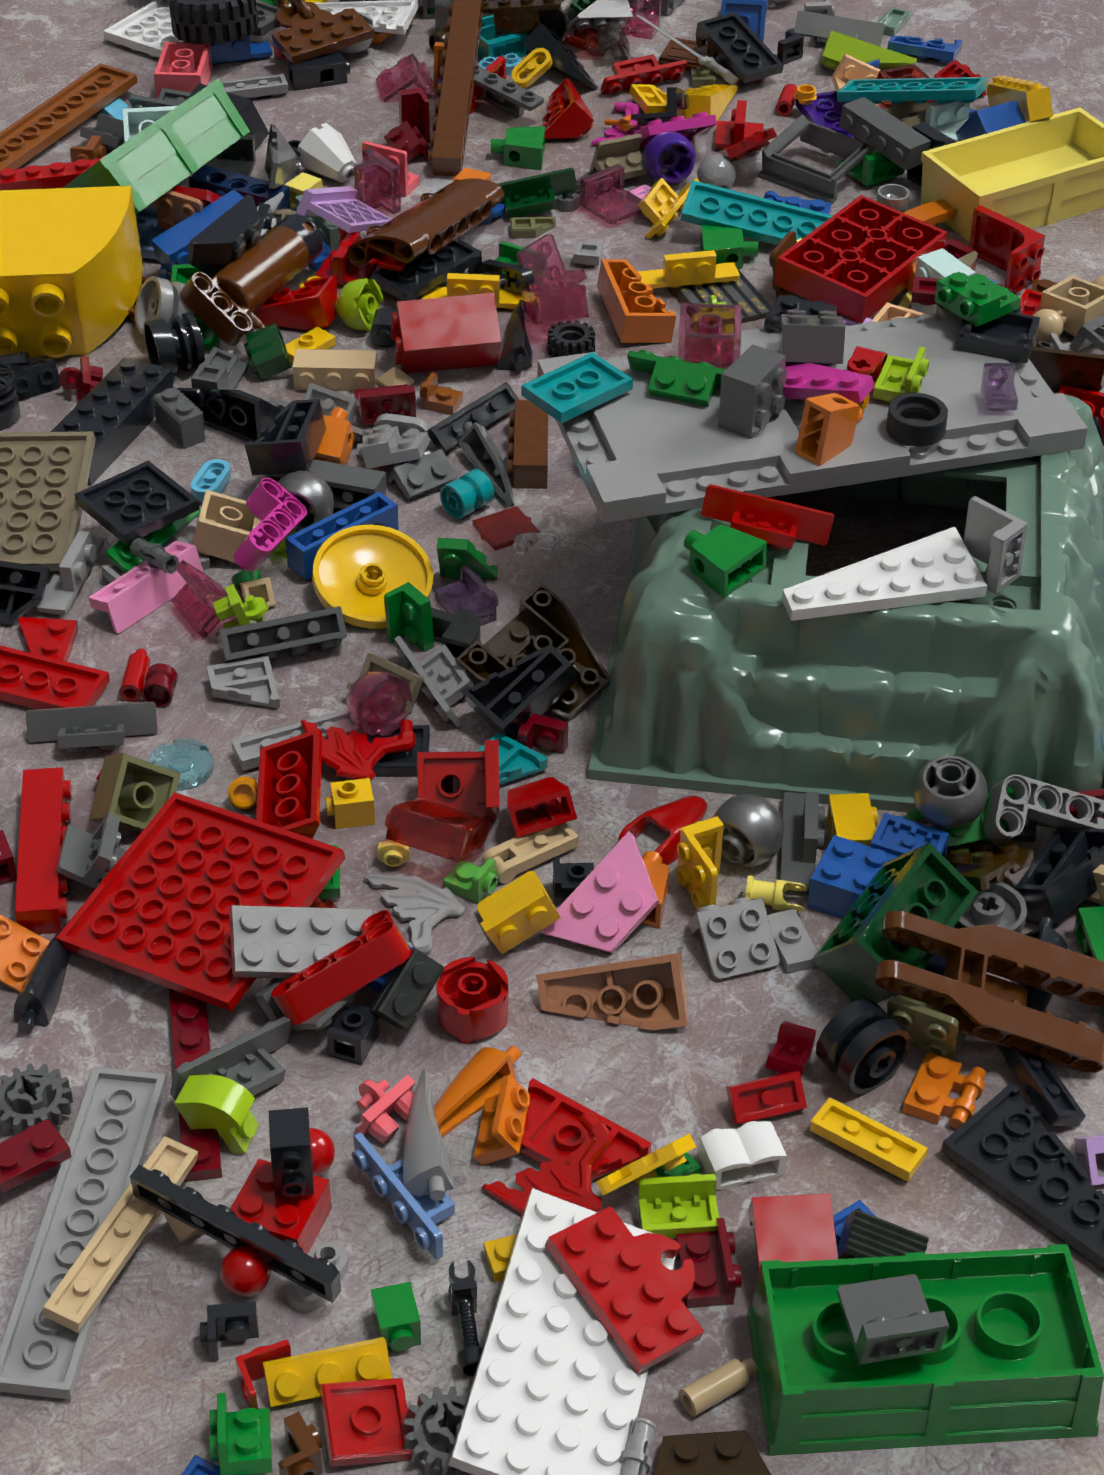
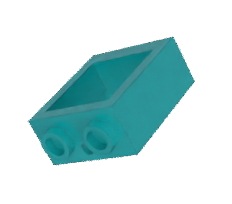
M494 16L482 18L483 25L481 26L477 55L481 60L485 57L496 58L509 53L516 54L518 57L527 55L528 49L522 43L528 37L527 33L495 35Z

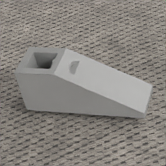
M597 0L579 13L566 26L567 29L577 28V30L595 28V30L613 28L617 30L625 27L633 15L628 0Z

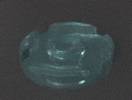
M193 739L173 740V744L167 746L164 743L151 753L148 761L181 773L177 791L193 789L204 784L212 776L214 770V760L209 752V748L205 744Z

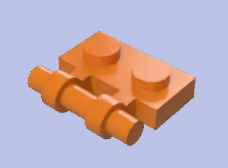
M927 1052L904 1101L902 1113L937 1125L943 1114L951 1117L950 1125L958 1129L973 1116L975 1099L982 1095L985 1088L984 1079L986 1071L981 1067H974L971 1074L963 1076L960 1075L962 1063ZM952 1091L960 1093V1098H950Z

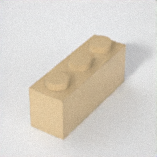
M295 349L292 367L294 390H307L310 383L333 391L376 388L377 351Z

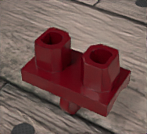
M82 355L80 357V370L74 367H67L59 373V383L63 388L67 390L76 389L77 404L103 378V368L91 366L89 357Z

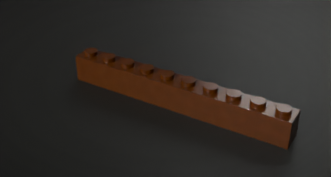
M454 0V2L449 3V17H451L447 18V32L449 34H445L444 46L447 50H443L442 64L445 67H440V81H442V83H438V97H440V100L436 99L435 113L438 116L433 117V131L435 133H431L430 140L433 150L428 152V165H432L433 175L457 176L463 170L483 17V0Z

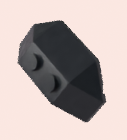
M247 194L190 240L187 263L212 278L235 258L242 256L247 248L257 243L260 237V216L253 196Z
M0 561V625L12 626L19 617H22L43 598L50 571L48 567Z

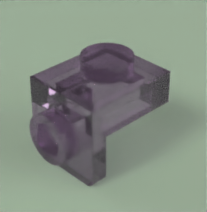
M1014 363L984 364L980 389L985 410H993L995 412L1017 410L1018 398L1014 385L1016 372Z

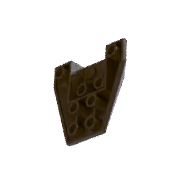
M542 583L520 601L519 614L483 645L476 640L455 659V662L481 683L488 679V675L494 672L499 674L514 666V662L551 644L572 663L579 678L573 686L546 710V712L566 721L573 718L610 683L611 678L564 601Z

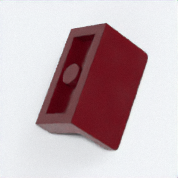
M421 87L399 90L400 125L406 120L411 127L416 125L427 143H430L429 100Z

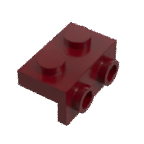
M407 120L398 127L391 129L384 136L389 147L407 152V162L421 152L428 160V150L431 147L416 125L411 127Z
M49 1119L30 1126L23 1132L0 1143V1190L2 1193L72 1157L70 1147Z

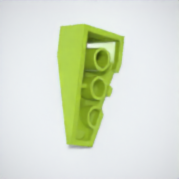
M830 31L820 63L824 64L828 69L836 70L844 54H848L865 63L874 59H880V70H912L917 59Z

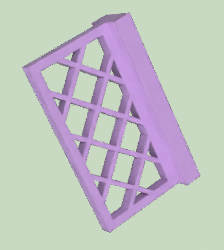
M351 186L305 189L296 211L297 214L306 217L320 216L349 233L367 231L370 226H382L392 220L388 216L355 199L358 190Z

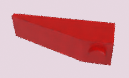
M336 275L304 282L305 287L290 291L289 287L283 288L257 309L254 314L266 325L276 323L277 326L303 330L319 327L324 330L331 325V322L337 316L335 306L337 301Z

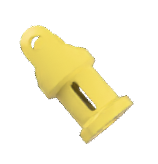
M748 875L745 897H748L749 901L763 898L764 905L772 906L773 910L786 911L795 909L797 913L804 911V907L787 903L783 898V894L788 890L805 891L807 886L801 883L778 879L775 882L754 880L753 876Z

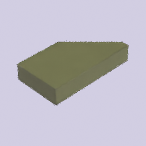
M556 217L510 218L511 239L537 238L556 227Z

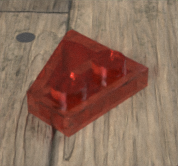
M575 29L573 35L569 33L565 35L563 44L587 51L592 56L604 57L610 29Z

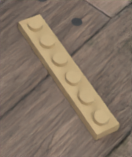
M164 1136L143 1167L150 1171L157 1169L170 1178L171 1182L180 1186L197 1162L198 1151ZM131 1184L43 1306V1317L79 1333L161 1214V1210L135 1197Z

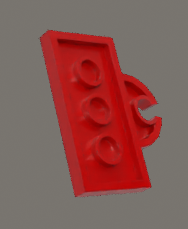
M611 1206L548 1237L545 1244L546 1248L638 1374L701 1339L705 1331L683 1303L690 1293L695 1280L692 1259L684 1260L678 1270L666 1268L661 1261L663 1258L673 1259L678 1255L682 1246L677 1241L662 1234L645 1233L633 1236Z

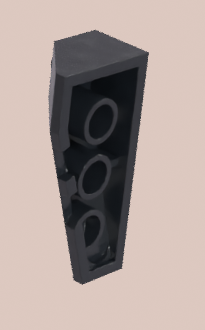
M178 388L186 398H189V401H192L200 411H203L204 425L247 442H255L259 439V431L264 427L269 429L274 424L273 418L281 412V408L241 390Z

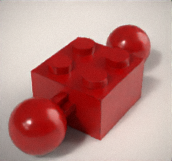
M310 1128L314 1195H303L295 1198H275L272 1164L269 1161L258 1158L230 1208L238 1218L249 1224L251 1222L261 1224L269 1231L270 1235L283 1242L284 1240L293 1241L307 1255L332 1209L330 1180L319 1177V1175H322L331 1167L335 1158V1146L330 1136L317 1128ZM242 1245L233 1248L226 1254L220 1267V1276L224 1286L231 1293L240 1297H250L260 1293L267 1286L271 1277L270 1268L257 1255L259 1250L252 1246Z

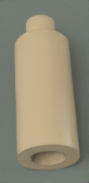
M750 1357L742 1362L734 1358L679 1390L682 1405L691 1416L695 1417L750 1384L749 1377L758 1372L755 1361Z

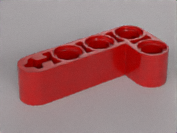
M388 910L379 911L368 917L361 925L362 935L286 979L273 989L271 996L283 1015L291 1020V1025H298L399 966L410 957L411 949Z

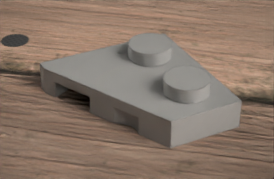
M268 656L206 666L212 697L280 708V698Z

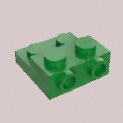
M956 272L937 280L934 302L978 327L1019 309L1021 298L1011 293L1007 288L992 282L984 275L974 274L968 277L964 273Z

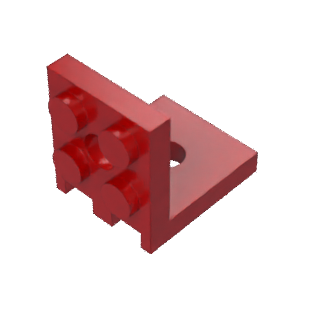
M485 740L483 751L417 752L418 820L497 818L500 808L499 740ZM447 777H455L460 782L459 791L454 794L445 793L441 788L442 781Z

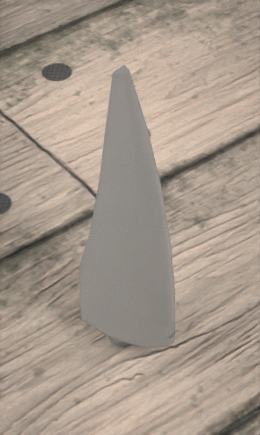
M425 1068L422 1070L416 1086L408 1116L404 1144L403 1185L412 1195H430L432 1200L439 1201L445 1197L446 1191L454 1189L451 1160L435 1118L429 1076Z

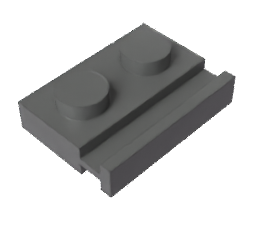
M217 347L212 348L203 364L227 367L229 390L237 388L249 367L248 360L242 362L238 360V356Z

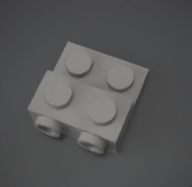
M385 424L374 427L369 435L363 436V443L357 445L359 459L364 461L366 469L421 459L430 441L427 432L419 433L418 430H411L403 433L400 437L398 426L389 428V425Z

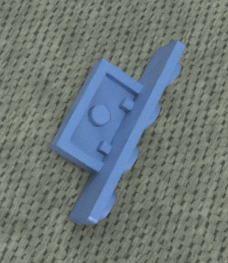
M361 1132L354 1135V1151L351 1155L357 1169L362 1173L365 1171L372 1179L376 1193L381 1198L386 1197L392 1204L396 1218L401 1224L407 1223L411 1228L418 1246L422 1250L427 1249L435 1260L443 1257V1235L435 1224L455 1214V1204L446 1193L445 1197L439 1201L432 1200L430 1195L416 1196L410 1194L403 1185L404 1158L388 1166Z

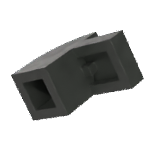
M431 608L434 640L442 642V645L445 644L455 659L476 640L481 642L480 621L473 612L462 608L458 615Z

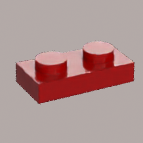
M795 1070L726 1086L732 1120L735 1124L807 1108L800 1071Z

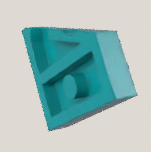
M499 732L490 739L499 740V785L545 770L548 767V757ZM484 745L477 751H483Z

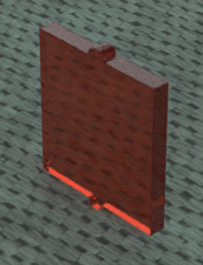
M518 506L472 520V525L481 534V539H485L495 551L540 536V531L531 522V517H527Z

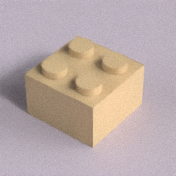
M206 490L192 545H196L197 552L205 556L211 555L237 564L234 560V553L248 534L260 523V518L250 511L245 500Z

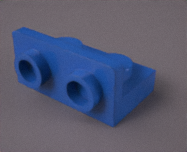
M884 813L870 846L897 854L899 857L927 843H931L945 857L948 850L949 832L940 830L935 826H927L908 820L903 816Z

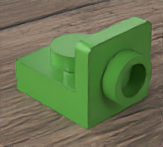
M489 858L482 867H479L461 859L445 877L443 886L444 888L448 887L453 894L478 904L488 893L491 894L497 886L496 861Z

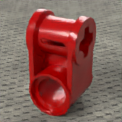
M856 346L853 355L848 360L847 369L850 372L872 376L875 386L888 354Z

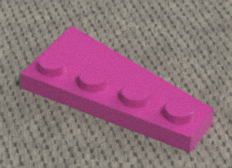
M785 362V369L787 370V379L783 386V396L785 398L807 399L836 393L853 402L861 403L874 388L873 378L869 375L813 363Z

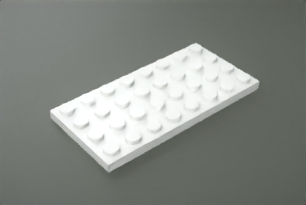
M532 1188L526 1202L448 1466L473 1475L620 1474L622 1463L618 1462L627 1444L630 1422L632 1419L635 1420L638 1415L648 1369L639 1374L635 1371L545 1246L549 1236L597 1212ZM624 1223L633 1236L651 1233ZM675 1257L673 1259L663 1258L661 1261L666 1268L672 1270Z

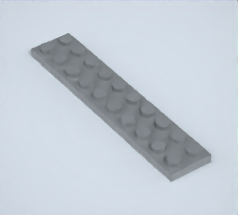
M93 1067L68 1142L72 1157L61 1163L0 1346V1392L72 1400L101 1301L79 1333L43 1317V1306L131 1184L130 1175L138 1165L143 1166L166 1090V1074Z

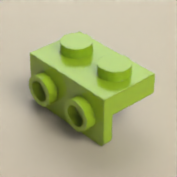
M919 347L914 360L888 355L874 386L873 398L890 403L899 395L920 393L923 377L926 378L930 359H925L926 347Z
M691 1174L688 1176H654L639 1179L637 1203L641 1229L654 1234H662L668 1238H676V1234L715 1231L716 1218H719L716 1200V1176L714 1174Z

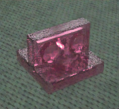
M372 148L363 150V163L354 166L355 189L358 190L355 199L373 209L382 206L392 214L401 212L399 167Z
M182 560L175 569L187 583L179 590L171 602L196 633L206 638L220 622L213 602L228 595L220 583L185 560ZM235 615V616H233V617H230L229 619L232 620V619H235V618H237V617H236V615Z

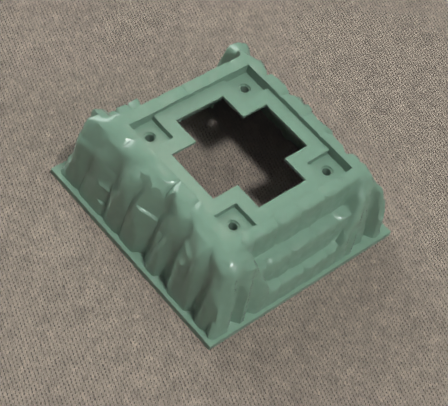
M1064 394L1088 427L1084 449L801 492L899 501L915 505L944 506L961 510H968L969 500L976 496L1027 522L1028 527L1020 577L997 594L986 590V597L791 621L782 601L783 589L818 577L805 575L809 542L795 539L793 549L786 548L784 550H777L767 546L766 568L724 598L691 572L690 550L684 547V540L692 530L705 535L718 525L730 527L731 523L702 516V508L637 518L607 671L611 678L610 683L603 691L588 768V779L735 795L755 794L760 797L783 799L785 792H818L819 803L828 804L829 794L869 793L871 807H876L879 810L906 812L916 807L913 798V787L916 776L924 765L938 757L958 756L971 761L979 768L985 777L988 792L991 791L996 783L1014 774L1075 792L1103 789L1104 448L1092 417L1091 407L1079 398ZM972 557L986 583L987 574L985 570L987 564ZM1038 795L1039 805L1046 809L1044 799ZM1037 821V826L1058 828Z

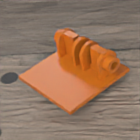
M1 914L0 982L20 993L35 962L50 941Z

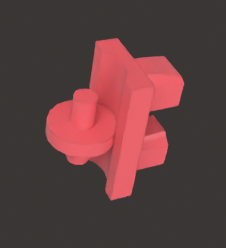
M406 1075L385 1094V1091L390 1088L386 1080L382 1079L377 1084L372 1080L366 1079L359 1085V1093L362 1098L356 1104L361 1110H365L368 1106L370 1108L362 1114V1123L354 1131L357 1134L361 1132L364 1136L370 1133L382 1144L389 1141L400 1127L389 1114L395 1111L408 1122L414 1095L411 1090L415 1081L409 1075Z

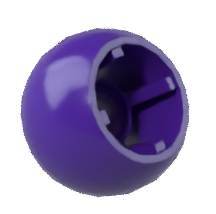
M676 132L657 134L648 142L643 154V164L649 177L655 182L663 178L669 186L686 180L692 173L696 162V154L691 142L685 136ZM671 145H678L679 147L674 149ZM669 151V158L662 162L663 154ZM661 167L667 169V172H660L662 170Z

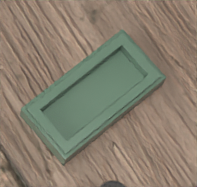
M891 7L877 23L885 25L884 35L893 36L911 19V12Z

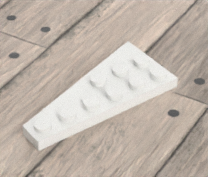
M417 0L315 3L320 9L327 10L332 14L342 12L344 9L354 8L357 12L368 14L373 19L374 31L405 35L418 10Z
M952 527L783 589L782 601L790 620L794 621L986 597L987 585L956 527Z

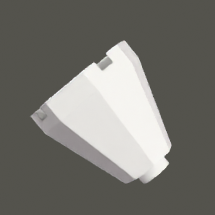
M327 123L321 124L324 128L317 129L315 127L310 129L298 145V152L301 153L300 158L297 156V160L301 161V166L312 173L340 183L351 180L355 176L357 163L342 134Z

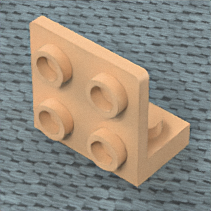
M844 54L831 78L836 91H839L849 80L885 79L886 73L848 54Z

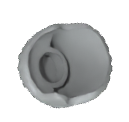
M715 154L708 156L701 162L697 170L699 182L718 187L724 185L726 189H730L736 180V171L734 164L727 156Z

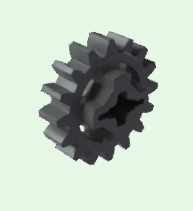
M28 1064L26 1071L21 1072L15 1067L13 1068L12 1077L0 1076L2 1085L0 1086V1123L2 1131L6 1132L14 1128L15 1135H17L26 1128L46 1119H49L51 1123L61 1126L63 1124L62 1115H70V1104L73 1103L72 1090L69 1085V1079L67 1077L61 1078L59 1069L49 1073L47 1064H43L39 1070H34L33 1065Z
M455 1386L450 1387L447 1395H443L438 1387H434L431 1399L421 1393L418 1396L417 1406L409 1405L407 1419H404L402 1433L405 1434L403 1446L404 1449H414L411 1457L413 1463H417L422 1459L426 1462L425 1473L428 1474L436 1467L440 1468V1475H447L449 1469H454L456 1475H463L464 1471L448 1466L470 1391H467L460 1397L456 1396ZM432 1414L433 1419L426 1420L425 1425L421 1426L423 1421Z

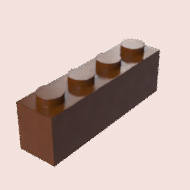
M515 400V411L509 412L508 476L513 477V488L547 489L548 414L529 400Z

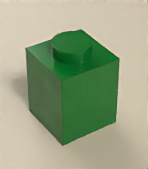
M411 1282L371 1289L372 1314L378 1338H385L387 1350L404 1351L412 1346L421 1345V1323Z

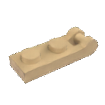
M563 823L505 841L488 849L483 854L481 860L483 864L489 858L495 860L498 880L502 884L511 882L516 874L578 847L579 836L567 823Z

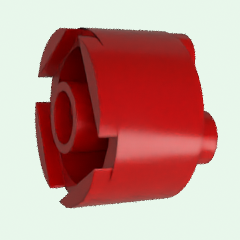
M475 957L460 958L445 966L436 985L437 1018L443 1029L455 1036L460 1043L470 1044L477 1039L492 1036L505 1028L508 1024L509 987L505 971L497 963L487 960V964L476 962Z

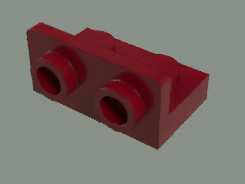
M716 1218L715 1231L676 1234V1241L682 1246L678 1253L679 1267L682 1266L684 1260L691 1258L695 1270L693 1286L685 1299L686 1307L734 1305L735 1288H741L742 1278L740 1265L733 1264L731 1256L735 1255V1238L733 1231L727 1232L725 1219Z

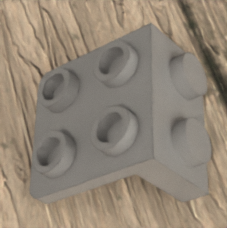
M748 897L739 898L729 902L728 906L719 908L716 905L704 906L697 909L696 914L688 921L691 935L701 933L711 973L716 980L774 968L779 964L780 959L763 898L749 901Z

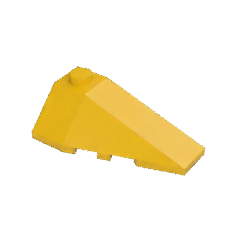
M713 84L700 86V88L695 89L687 88L685 94H688L689 108L685 109V119L692 118L693 114L706 112L707 116L715 114L718 121L737 92L738 85Z

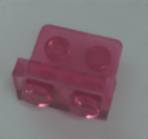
M412 53L408 57L401 58L390 69L383 70L376 78L381 99L387 102L399 94V90H405L414 83L418 88L421 87L428 99L434 96L432 88L434 82L429 75L431 72L424 62L420 63Z
M620 164L580 179V205L608 224H618L620 221L642 213V210L637 206L641 200L624 190L625 167Z
M552 234L544 235L517 253L519 265L528 267L534 275V286L529 289L533 302L548 300V303L559 301L563 298L562 294L579 288L578 284L587 279L584 269L565 270Z

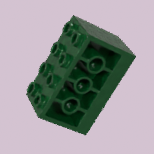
M927 843L885 862L812 958V961L852 1001L868 998L879 1003L889 999L891 996H898L899 994L879 988L875 984L878 963L885 960H895L924 969L934 954L885 938L882 935L885 913L889 911H904L954 927L976 897L978 891L931 843Z

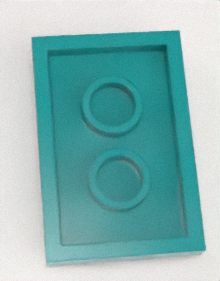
M591 352L521 385V396L560 423H563L632 390L633 378Z

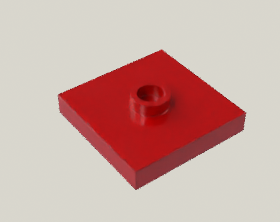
M402 1378L321 1384L319 1394L330 1467L411 1460L414 1449H404L403 1446L405 1434L402 1433L404 1419H407L408 1408Z

